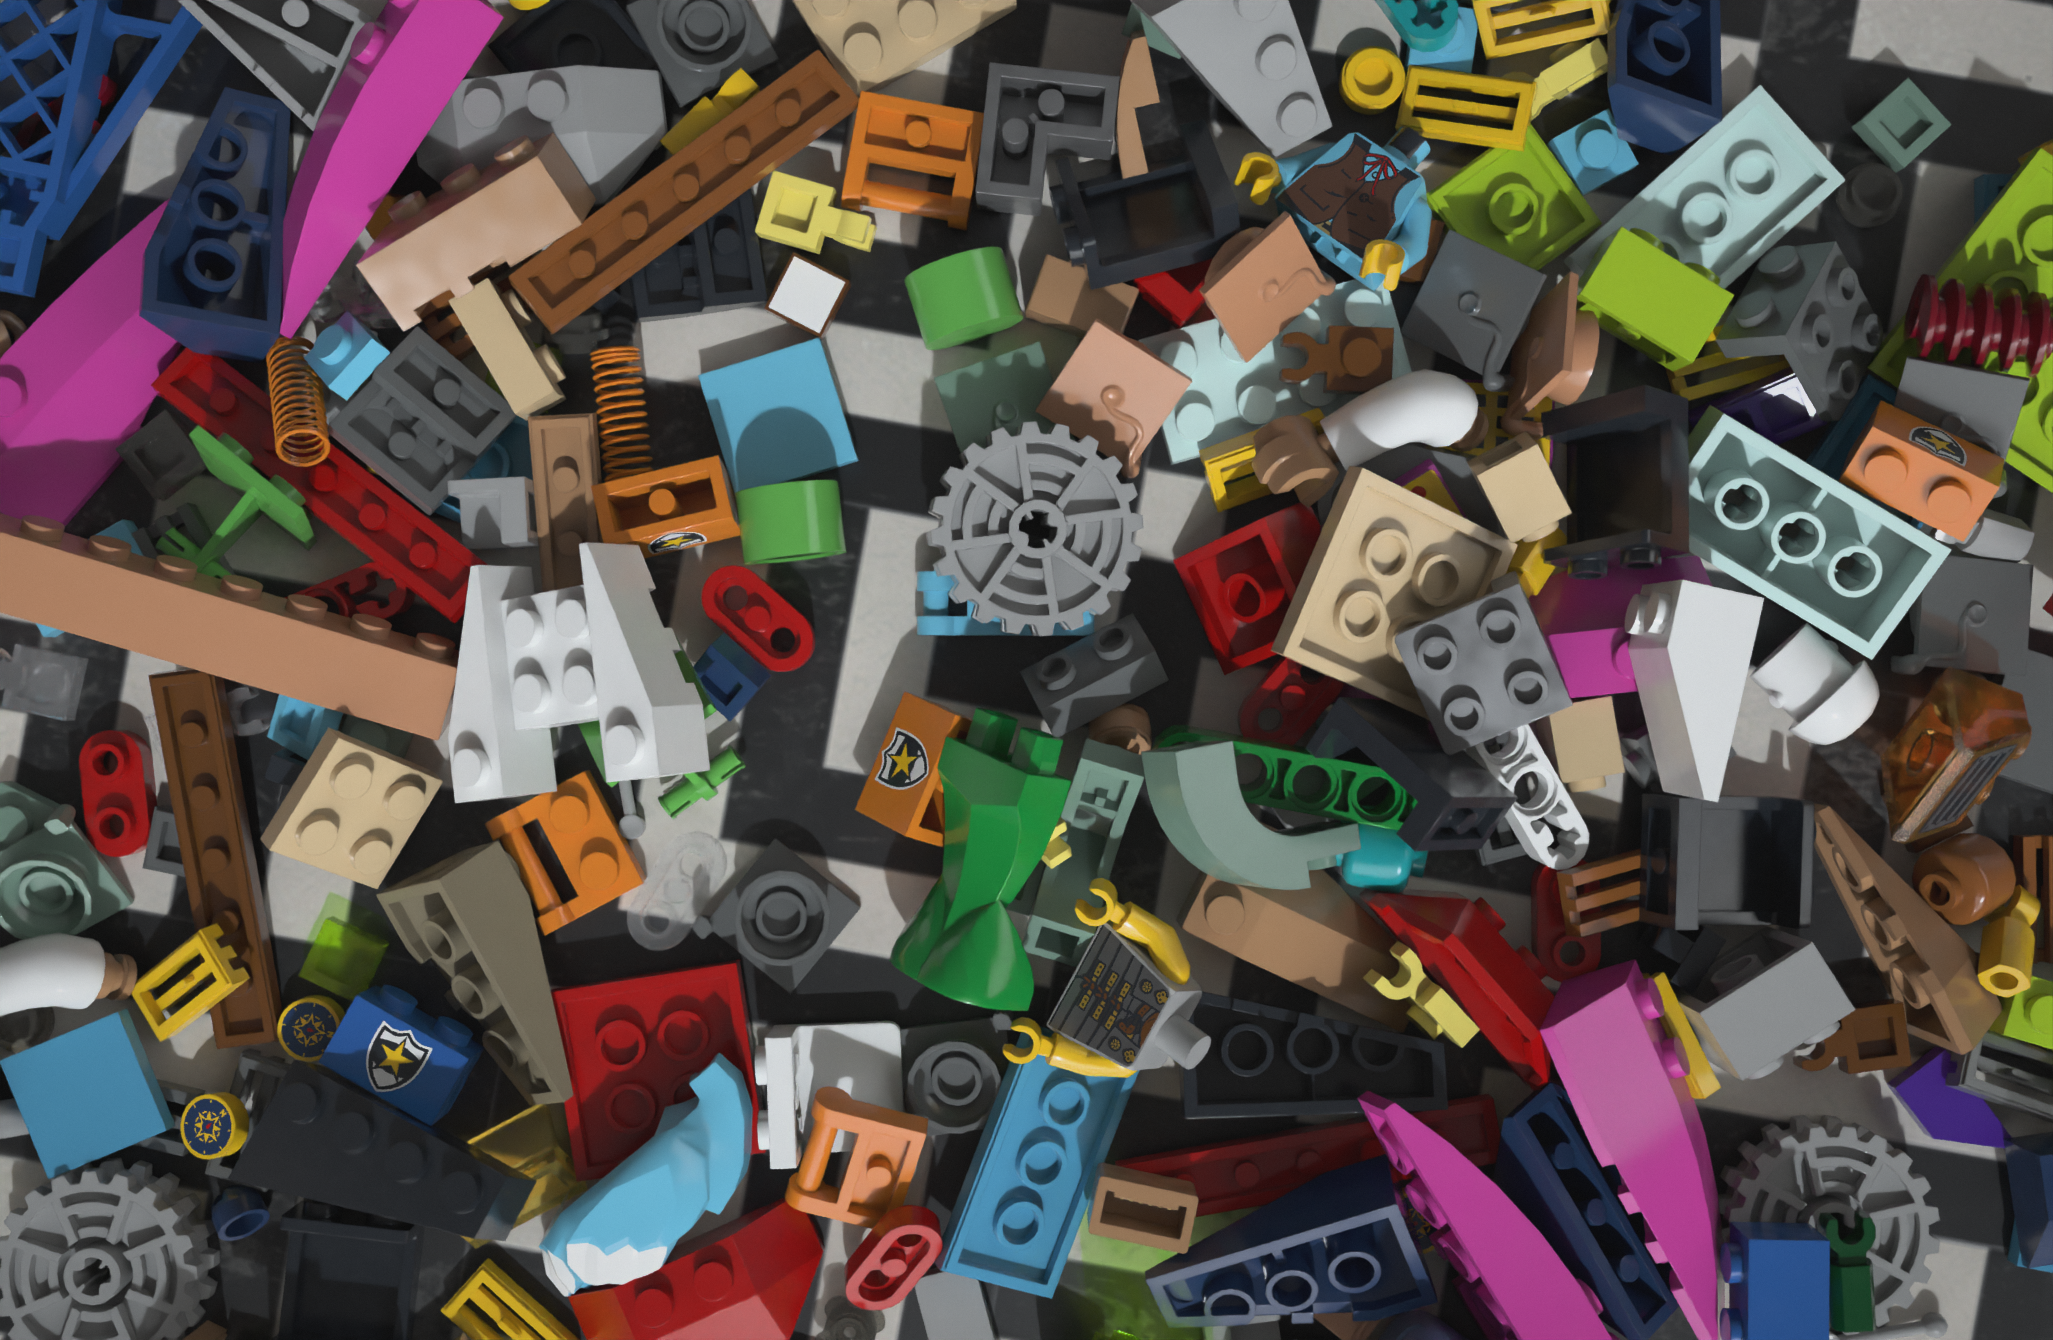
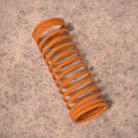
M293 336L291 339L283 337L276 340L266 355L275 448L278 457L286 464L296 467H308L323 461L330 452L322 379L310 365L290 364L279 367L281 364L291 360L307 362L302 356L287 357L275 363L278 358L288 353H303L307 355L310 352L303 349H288L275 355L283 347L300 345L308 348L310 351L314 347L311 341L299 336ZM291 368H303V369L296 370V371H295V370H288V369H291ZM301 376H306L302 379H288V377L298 378ZM294 383H304V384H307V385L301 386V387H291V386H288V385H291V384H294ZM294 391H306V392H307V393L300 394V395L289 394V393L294 392ZM295 399H307V400H308V401H304V402H291L292 400H295ZM295 407H309L308 409L303 410L292 409ZM296 415H310L303 418L293 417ZM297 423H311L308 425H294ZM312 435H317V436H318V437H316V438H314V439H312V440H308V441H295V440H292V439L287 438V437H289V436H293V437H307V436H312ZM322 439L319 445L309 449H296L283 442L286 441L294 445H308ZM324 446L321 452L310 457H296L284 450L287 449L289 451L296 453H308L316 451Z
M635 346L603 347L595 349L589 354L592 356L590 360L594 362L591 368L598 372L592 378L596 383H599L593 389L597 394H600L595 402L602 406L596 413L604 417L597 423L600 427L605 428L599 433L601 438L606 439L600 447L608 451L601 458L606 462H610L602 468L605 472L611 473L605 477V482L626 478L621 476L642 474L654 470L651 467L611 469V467L628 463L650 462L653 459L650 456L634 458L609 457L625 452L648 451L651 449V446H607L622 441L645 440L650 435H605L614 431L643 429L649 426L646 422L623 425L605 424V422L616 419L645 417L648 414L645 411L620 414L603 412L617 407L643 406L646 404L644 400L601 401L614 396L641 395L645 392L643 389L599 390L611 385L640 384L644 381L641 377L615 380L599 379V377L608 374L640 372L642 370L640 366H625L612 369L597 367L602 364L639 361L642 358L639 354L641 350Z

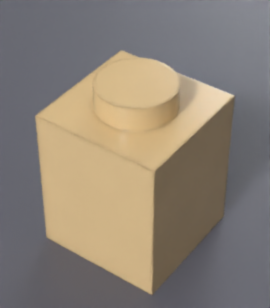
M1526 431L1467 461L1500 529L1511 544L1520 539L1524 542H1532L1549 535L1558 528L1559 519L1572 513L1538 444Z
M1596 695L1571 699L1573 706L1535 721L1539 744L1562 784L1566 783L1567 792H1583L1606 787L1605 776L1625 773L1612 696Z

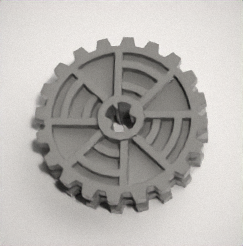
M1023 422L1021 426L1016 428L1015 436L1012 437L1004 427L994 430L985 437V449L972 443L959 454L963 464L962 469L950 466L948 470H945L939 482L947 490L945 496L934 497L930 502L928 513L939 518L938 528L926 532L927 545L938 547L941 553V558L932 564L936 576L949 575L954 583L948 592L950 598L956 604L969 600L974 605L971 617L980 623L988 624L994 617L1000 620V631L1019 635L1024 625L1028 624L1032 636H1048L1053 634L1054 625L1057 622L1063 630H1074L1084 626V612L1087 611L1092 615L1096 613L1102 615L1111 607L1106 596L1110 590L1114 592L1118 590L1125 591L1131 581L1123 571L1125 564L1139 561L1142 548L1131 541L1132 532L1144 528L1143 515L1131 513L1129 502L1138 495L1133 483L1121 484L1116 475L1123 465L1115 456L1102 460L1096 454L1099 441L1089 435L1077 442L1070 439L1069 426L1056 423L1053 428L1050 427L1047 433L1044 434L1040 433L1037 422ZM1032 513L1041 515L1039 520L1040 526L1049 529L1048 539L1035 542L1037 548L1028 546V534L1019 531L1020 521L1025 522L1032 519Z
M1805 1115L1792 1116L1790 1128L1783 1131L1771 1123L1761 1128L1763 1141L1755 1146L1745 1140L1737 1148L1742 1161L1737 1167L1725 1165L1720 1174V1177L1728 1184L1726 1193L1718 1194L1720 1213L1723 1214V1222H1721L1723 1243H1730V1222L1809 1223L1816 1229L1819 1215L1822 1212H1828L1837 1219L1838 1236L1846 1237L1854 1230V1211L1862 1210L1872 1218L1876 1227L1875 1241L1873 1246L1866 1252V1257L1871 1259L1873 1263L1876 1326L1880 1327L1890 1321L1887 1309L1894 1304L1907 1309L1915 1301L1909 1289L1914 1282L1927 1284L1932 1271L1924 1265L1925 1257L1928 1254L1939 1253L1940 1240L1929 1234V1225L1939 1221L1940 1217L1938 1207L1924 1202L1923 1196L1931 1187L1923 1175L1911 1173L1909 1167L1913 1160L1905 1152L1898 1148L1894 1149L1887 1143L1886 1139L1855 1122L1852 1125L1842 1124L1841 1119L1830 1115H1822L1819 1124H1812ZM1851 1332V1333H1844V1334L1847 1336V1335L1859 1334V1332Z
M108 1158L101 1162L99 1168H94L89 1162L71 1170V1172L52 1179L47 1185H41L24 1197L27 1207L14 1209L4 1220V1224L11 1231L10 1235L0 1237V1258L2 1259L0 1266V1288L3 1298L0 1300V1317L10 1316L14 1323V1326L8 1333L11 1340H182L186 1336L185 1330L187 1327L195 1326L206 1313L199 1304V1301L214 1295L218 1282L208 1276V1270L220 1263V1250L209 1248L206 1239L216 1230L212 1219L200 1220L195 1211L202 1202L195 1192L183 1197L177 1191L180 1179L171 1172L160 1179L153 1176L152 1163L140 1160L134 1163L130 1169H125L121 1158Z

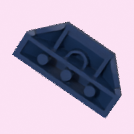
M1548 1082L1539 1090H1534L1503 1120L1493 1180L1544 1236L1573 1277L1581 1279L1595 1293L1603 1307V1312L1598 1315L1600 1320L1628 1340H1648L1679 1307L1670 1288L1669 1276L1672 1266L1669 1262L1655 1263L1645 1245L1644 1216L1642 1212L1627 1213L1618 1197V1186L1622 1185L1619 1171L1615 1164L1601 1166L1591 1148L1567 1091L1552 1082Z

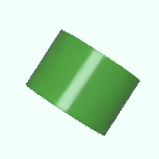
M984 247L957 253L929 263L913 271L904 279L927 350L946 349L973 342L1008 329L1024 318L1002 248Z
M808 480L748 488L735 493L744 564L783 563L846 553L838 481Z

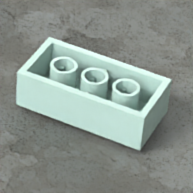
M1709 405L1688 437L1689 551L1872 660L1951 552V549ZM1742 485L1739 490L1747 495L1745 501L1740 506L1733 503L1725 506L1726 503L1722 500L1725 493L1730 488L1736 490ZM1794 522L1801 527L1800 533L1795 539L1779 535V531L1785 523ZM1843 556H1851L1856 560L1854 567L1849 572L1841 568H1835L1837 562Z

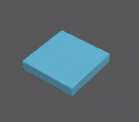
M820 338L698 375L734 493L758 486L793 482L859 461Z

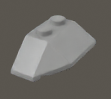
M575 65L464 79L416 149L418 166L440 184L448 175L467 164L474 163L479 171L496 162L494 158L495 153L521 136L527 135L533 143L554 132L597 199L593 207L606 205L638 172L654 149L657 151L662 145L660 140L668 133L661 73L656 70Z

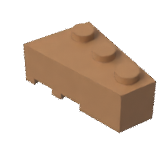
M554 132L533 143L527 135L521 136L495 153L494 158L496 162L479 171L474 163L467 164L448 175L440 183L443 188L442 190L426 198L421 191H415L388 209L387 212L392 219L356 266L403 332L422 321L420 315L431 299L448 290H451L456 299H459L475 289V285L470 279L506 261L512 267L583 224L597 199Z

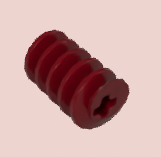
M1922 274L1916 283L1904 320L1903 337L1904 341H1907L1908 338L1916 339L1917 357L1926 359L1936 342L1943 343L1944 362L1953 364L1963 347H1969L1971 366L1974 368H1981L1991 351L1998 352V369L2003 373H2008L2017 357L2023 356L2025 357L2026 376L2035 378L2053 351V302L2049 305V300L2045 293L2034 291L2021 301L2018 289L2004 287L1994 298L1990 284L1978 282L1966 294L1963 281L1953 278L1948 279L1938 292V283L1935 276Z

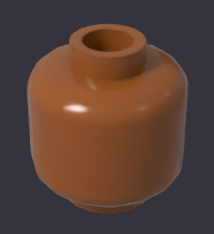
M1959 833L1925 850L1913 867L1912 883L1914 891L1947 924L1968 925L1984 918L2006 904L2014 893L2016 876L2013 863L2006 851L1994 840L1978 833Z

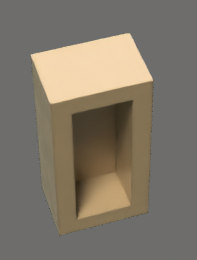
M486 278L476 284L474 290L461 298L456 299V297L448 300L517 416L528 421V417L538 416L566 400L557 384L566 376L546 344L539 348L535 347L524 328L533 322L532 317L513 288L503 292L493 281Z

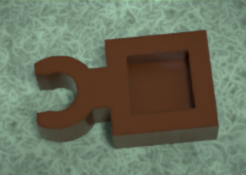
M1329 325L1326 328L1325 344H1317L1306 333H1287L1280 339V347L1300 349L1304 353L1305 364L1300 369H1282L1279 372V380L1287 384H1299L1308 380L1313 374L1324 375L1323 393L1362 395L1392 380L1394 328Z
M1894 998L1852 1004L1855 1010L1838 1020L1840 1027L1834 1034L1817 1042L1810 1054L1793 1057V1064L1807 1071L1823 1070L1834 1061L1835 1057L1838 1059L1839 1070L1847 1074L1912 1066L1904 1004Z

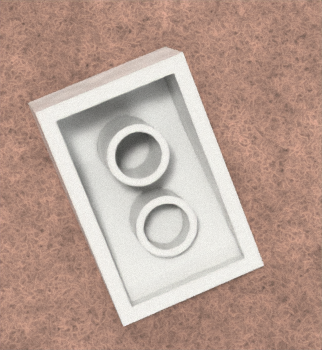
M1687 580L1642 585L1641 594H1635L1632 597L1625 617L1626 633H1631L1628 651L1664 792L1718 802L1764 598Z

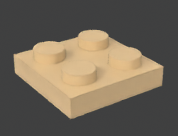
M328 727L260 840L270 851L378 889L442 785L443 780L432 770Z

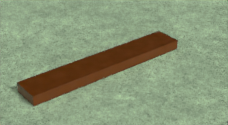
M191 668L157 672L148 675L195 933L200 929L218 923L224 933L216 940L220 948L231 945L237 956L229 962L233 970L244 967L250 977L210 1009L217 1049L278 1042L277 1027L283 1009L224 679ZM199 953V954H200L201 964H202L203 962H205V960H204L203 956L201 955V953ZM214 975L204 981L206 989L217 981Z

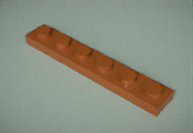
M819 49L592 214L584 220L582 225L562 236L509 275L511 285L553 335L858 108L859 98Z

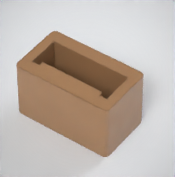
M1046 254L1025 308V313L1029 319L1079 338L1084 337L1096 318L1124 334L1139 289L1121 282L1091 290L1083 267H1071L1069 262Z
M1099 1163L1087 1211L1089 1233L1177 1253H1187L1199 1202L1194 1183L1116 1165Z

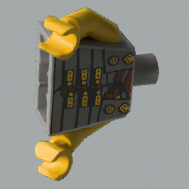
M1104 878L1092 880L1089 890L1095 895L1102 897L1107 905L1102 908H1095L1087 903V901L1077 899L1075 904L1077 917L1089 926L1099 927L1046 1024L1054 1033L1051 1037L1044 1036L1036 1021L1026 1017L1018 1018L1011 1023L1010 1028L1029 1034L1033 1039V1045L1022 1049L1012 1044H1004L1002 1049L1004 1055L1013 1063L1024 1064L1032 1061L1039 1054L1045 1056V1061L1048 1065L1086 1076L1128 1078L1138 1070L1160 1068L1168 1057H1171L1185 1069L1194 1068L1206 1055L1211 1044V1038L1188 1021L1202 997V989L1190 976L1191 966L1175 929L1131 901L1124 905L1117 901V890L1109 880Z

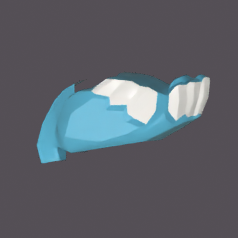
M718 1053L705 1069L699 1073L695 1072L690 1076L689 1085L696 1093V1097L680 1104L665 1107L655 1136L561 1212L571 1188L569 1189L539 1245V1248L542 1250L546 1275L564 1297L574 1294L579 1288L589 1290L592 1285L598 1286L607 1283L623 1285L633 1279L646 1276L660 1269L676 1246L679 1238L695 1225L705 1210L720 1215L748 1170L752 1149L753 1107L742 1072L722 1054Z

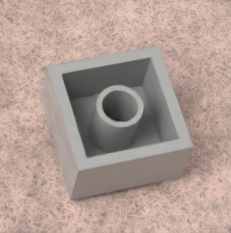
M1769 926L1764 927L1716 957L1693 995L1672 987L1678 1003L1684 1011L1707 1060L1741 1081L1746 1078L1759 1079L1774 1072L1783 1064L1784 1058L1782 1056L1803 1042L1805 1044H1814L1828 1038L1839 1029L1840 1023L1838 1020L1855 1010L1813 942Z

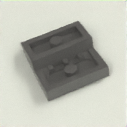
M417 326L374 370L372 380L328 424V432L421 510L431 516L449 496L447 481L463 480L517 415L512 410L508 401Z

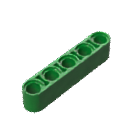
M1173 725L1164 729L1155 738L1151 748L1153 750L1168 747L1182 741H1233L1235 758L1243 753H1252L1259 756L1262 761V769L1259 776L1248 784H1239L1245 803L1393 830L1400 829L1418 803L1412 795L1374 761L1368 759L1315 758L1306 750V747L1188 725ZM1307 765L1322 767L1324 783L1316 793L1299 795L1294 792L1293 779L1302 767ZM1371 777H1382L1387 783L1386 796L1378 805H1375L1374 809L1367 810L1358 804L1357 791L1359 786Z

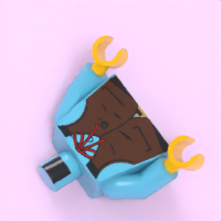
M1400 127L1383 148L1360 133L1353 132L1348 133L1338 143L1331 142L1287 158L1274 160L1270 156L1259 152L1248 153L1243 157L1233 183L1237 186L1243 183L1254 184L1250 200L1256 205H1263L1267 202L1270 193H1278L1275 196L1278 216L1284 211L1290 214L1308 246L1374 292L1383 280V287L1385 289L1395 290L1400 275L1427 254L1432 211L1427 204L1425 179L1415 169L1430 153L1431 149L1427 141L1410 127Z

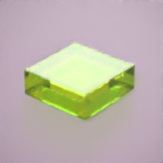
M334 916L328 917L319 931L299 976L353 1001L357 994L368 989L389 942Z

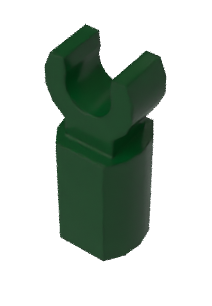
M1862 1210L1854 1211V1230L1846 1237L1838 1236L1837 1219L1828 1212L1820 1213L1817 1221L1818 1231L1830 1240L1829 1327L1844 1333L1870 1332L1876 1329L1873 1263L1871 1259L1866 1257V1252L1873 1246L1875 1241L1876 1227L1872 1218Z

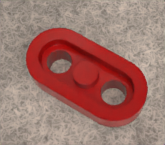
M730 565L719 568L708 577L701 595L706 615L757 662L769 670L787 672L800 668L810 659L816 643L813 626L801 612L757 573L742 566ZM735 586L743 587L748 595L746 605L740 610L731 609L726 602L728 591ZM788 628L795 636V644L790 651L783 653L775 648L773 637L779 629Z
M1282 656L1242 702L1237 717L1240 733L1245 737L1294 745L1339 695L1345 683L1322 673L1317 680L1305 682L1300 676L1302 664ZM1266 708H1275L1280 714L1278 725L1270 730L1260 728L1258 724L1259 714Z
M129 730L99 732L87 740L79 756L86 833L91 844L105 855L123 857L137 854L147 848L155 806H158L152 752L147 742L135 732ZM108 751L113 752L118 760V766L113 773L108 772L104 766V757ZM115 814L119 815L124 822V831L120 836L115 835L110 828L111 818Z
M1581 859L1576 865L1572 866L1571 868L1588 863ZM1540 863L1535 869L1531 880L1532 954L1549 972L1548 977L1562 983L1563 980L1596 970L1601 958V932L1582 938L1566 935L1557 872L1563 870H1556ZM1596 880L1579 885L1577 895L1600 889V881ZM1601 906L1580 911V917L1601 911ZM1575 941L1579 948L1577 958L1572 962L1563 963L1560 958L1561 947L1566 942Z
M903 1205L887 1212L845 1264V1291L848 1300L855 1306L866 1310H883L900 1303L942 1251L941 1225L937 1215L928 1208L916 1205Z

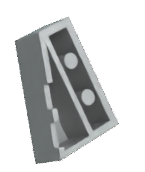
M178 0L313 132L341 75L352 58L350 49L356 34L372 19L371 15L343 0Z
M1130 0L1161 33L1168 44L1200 77V80L1241 126L1275 157L1332 127L1289 0Z

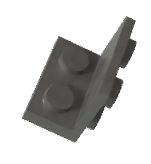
M1516 571L1492 580L1493 592L1399 631L1395 635V644L1440 744L1448 755L1573 706L1568 688Z

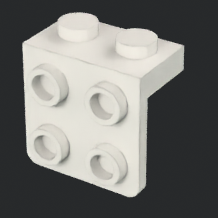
M867 1021L773 1026L765 1038V1046H756L755 1050L757 1085H767L768 1110H759L758 1145L760 1150L770 1149V1169L797 1168L805 1151L814 1118L811 1115L812 1103L817 1090L822 1087H837L847 1092L853 1100L904 1112L901 1031L898 1024L893 1021ZM838 1129L831 1152L851 1151L856 1133Z

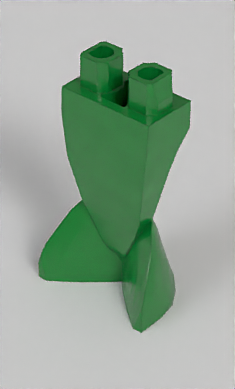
M976 708L966 739L946 736L937 766L943 786L945 804L943 873L898 936L891 950L889 961L894 967L909 977L956 1001L989 1009L1028 1011L1034 992L1033 972L1018 931L1009 917L1006 907L1015 899L1042 858L1063 811L1071 780L1055 773L1063 739L1037 729L1021 727L1014 751L1011 753L1009 748L1018 719L1003 712Z

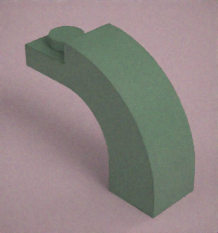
M1086 738L1081 755L1077 759L1071 777L1070 788L1060 816L1066 822L1067 830L1059 836L1071 847L1072 856L1053 869L1045 863L1022 941L1025 952L1074 967L1079 965L1095 935L1097 926H1089L1083 923L1076 915L1075 904L1077 899H1083L1095 908H1102L1104 899L1091 892L1089 885L1094 879L1104 878L1109 880L1127 821L1145 777L1142 755L1127 751L1116 745H1107Z
M1195 741L1141 752L1148 795L1162 829L1171 843L1191 864L1216 879L1231 884L1280 890L1311 888L1309 870L1336 866V855L1361 849L1358 823L1320 821L1274 832L1263 826L1251 814L1242 797L1238 782L1233 741Z

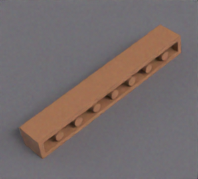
M0 513V613L434 740L440 739L450 723L459 651L455 650V643L450 639L431 633H418L416 638L391 630L392 624L390 622L368 614H354L352 618L328 612V605L325 602L305 595L292 594L285 599L262 592L263 585L250 578L224 575L222 579L198 573V566L195 563L180 557L159 555L155 560L131 552L132 546L129 543L117 538L93 535L88 540L64 532V524L50 518L25 515L22 519Z

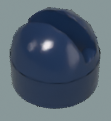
M242 1184L226 1187L223 1194L218 1195L211 1206L213 1224L219 1238L224 1241L242 1239L255 1233L267 1223L270 1217L266 1204L255 1188Z

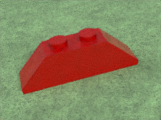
M1365 888L1358 894L1397 940L1409 947L1417 955L1422 963V968L1480 1029L1478 1032L1522 1082L1532 1091L1539 1090L1548 1084L1551 1055L1540 1033V1028L1555 998L1541 981L1549 972L1523 944L1514 951L1499 934L1507 926L1499 914L1482 897H1479L1472 903L1470 899L1457 892L1404 889L1401 893H1388Z
M784 1197L676 1245L664 1265L646 1276L633 1279L623 1285L607 1283L598 1286L592 1285L589 1290L580 1288L574 1294L567 1297L586 1340H790L825 1247L810 1213L794 1209L787 1203Z

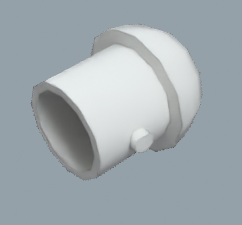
M1808 623L1802 625L1789 636L1749 676L1769 695V702L1772 706L1783 708L1795 720L1788 729L1790 732L1806 741L1821 745H1828L1843 740L1856 731L1872 715L1880 697L1878 683L1865 660L1857 663L1855 666L1851 665L1838 652V646L1835 642L1825 640Z

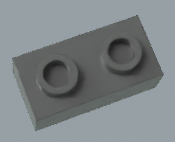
M1133 613L1020 671L1052 735L1056 737H1061L1169 680L1154 647Z

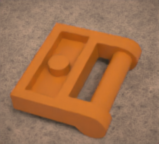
M861 91L843 184L841 207L862 211L864 205L948 221L949 228L967 231L978 172L984 113ZM874 163L955 178L952 196L867 180L869 165Z
M590 770L583 771L557 785V791L542 793L485 823L492 840L500 839L506 852L517 863L520 870V879L540 914V917L535 919L543 936L648 881L626 838L620 834L619 825ZM536 819L539 820L578 894V897L565 904L562 903L523 829V826Z
M822 1087L817 1090L812 1103L811 1115L814 1118V1122L799 1171L791 1175L785 1200L791 1207L802 1212L873 1229L887 1212L904 1204L927 1135L928 1118L853 1100L847 1092L837 1087ZM838 1129L856 1133L838 1188L826 1185L822 1179Z

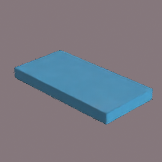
M1039 1026L1044 1036L1051 1037L1054 1033L1050 1029ZM1021 1032L1016 1047L1022 1049L1029 1048L1033 1045V1039L1029 1034ZM1039 1054L1032 1061L1024 1064L1010 1061L944 1232L942 1251L934 1261L940 1271L1052 1299L1090 1201L1097 1165L1104 1163L1139 1070L1128 1078L1086 1076L1048 1065L1045 1061V1056Z

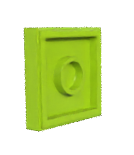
M1530 123L1526 133L1527 140L1524 152L1491 147L1428 192L1426 196L1427 204L1432 211L1434 219L1445 222L1443 231L1446 235L1449 229L1538 271L1599 227L1602 222Z

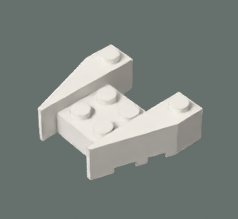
M579 544L584 585L538 594L534 592L532 567L475 565L470 567L448 734L455 803L511 798L557 791L550 728L597 720L600 722L606 783L710 770L703 704L695 684L686 683L674 655L681 649L673 629L663 627L651 598L650 592L656 589L639 545Z

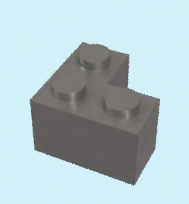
M990 62L976 184L977 209L1041 216L1047 154L1110 160L1120 76Z

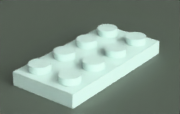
M1759 85L1729 111L1720 123L1709 129L1564 260V263L1573 273L1579 274L1580 279L1605 238L1621 226L1627 230L1638 228L1651 233L1661 240L1665 246L1663 252L1684 265L1686 262H1693L1714 272L1720 278L1718 286L1725 289L1839 187L1845 179L1764 88Z
M1357 279L1336 284V288L1331 295H1320L1248 363L1240 358L1216 318L1138 340L1156 356L1192 378V383L1161 425L1171 465L1200 457L1198 450L1262 428L1280 417L1299 415L1318 407L1324 416L1327 417L1360 396L1356 394L1323 393L1324 375L1313 374L1308 380L1299 384H1287L1280 381L1279 372L1282 369H1300L1305 364V356L1300 349L1280 347V339L1287 333H1306L1317 344H1325L1326 328L1329 325L1394 328L1392 379L1411 373L1410 363L1390 292L1383 287L1384 280L1375 292Z

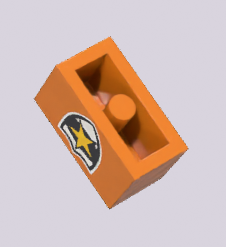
M1880 400L1848 452L1839 482L1964 542L2000 488L2004 458Z
M719 455L591 486L603 543L639 545L644 559L740 536L737 505L732 483Z
M904 691L855 810L906 837L944 848V791L937 766L946 736L966 739L973 719L945 706Z

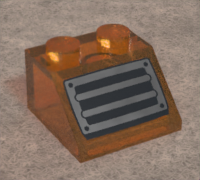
M1950 666L1946 669L1880 757L1891 840L1906 844L1954 827L1962 821L1974 804L1980 805L1988 798L1994 786L1995 778L2011 759L2016 760L2023 755L2031 740L2032 727L2028 721L2021 693Z

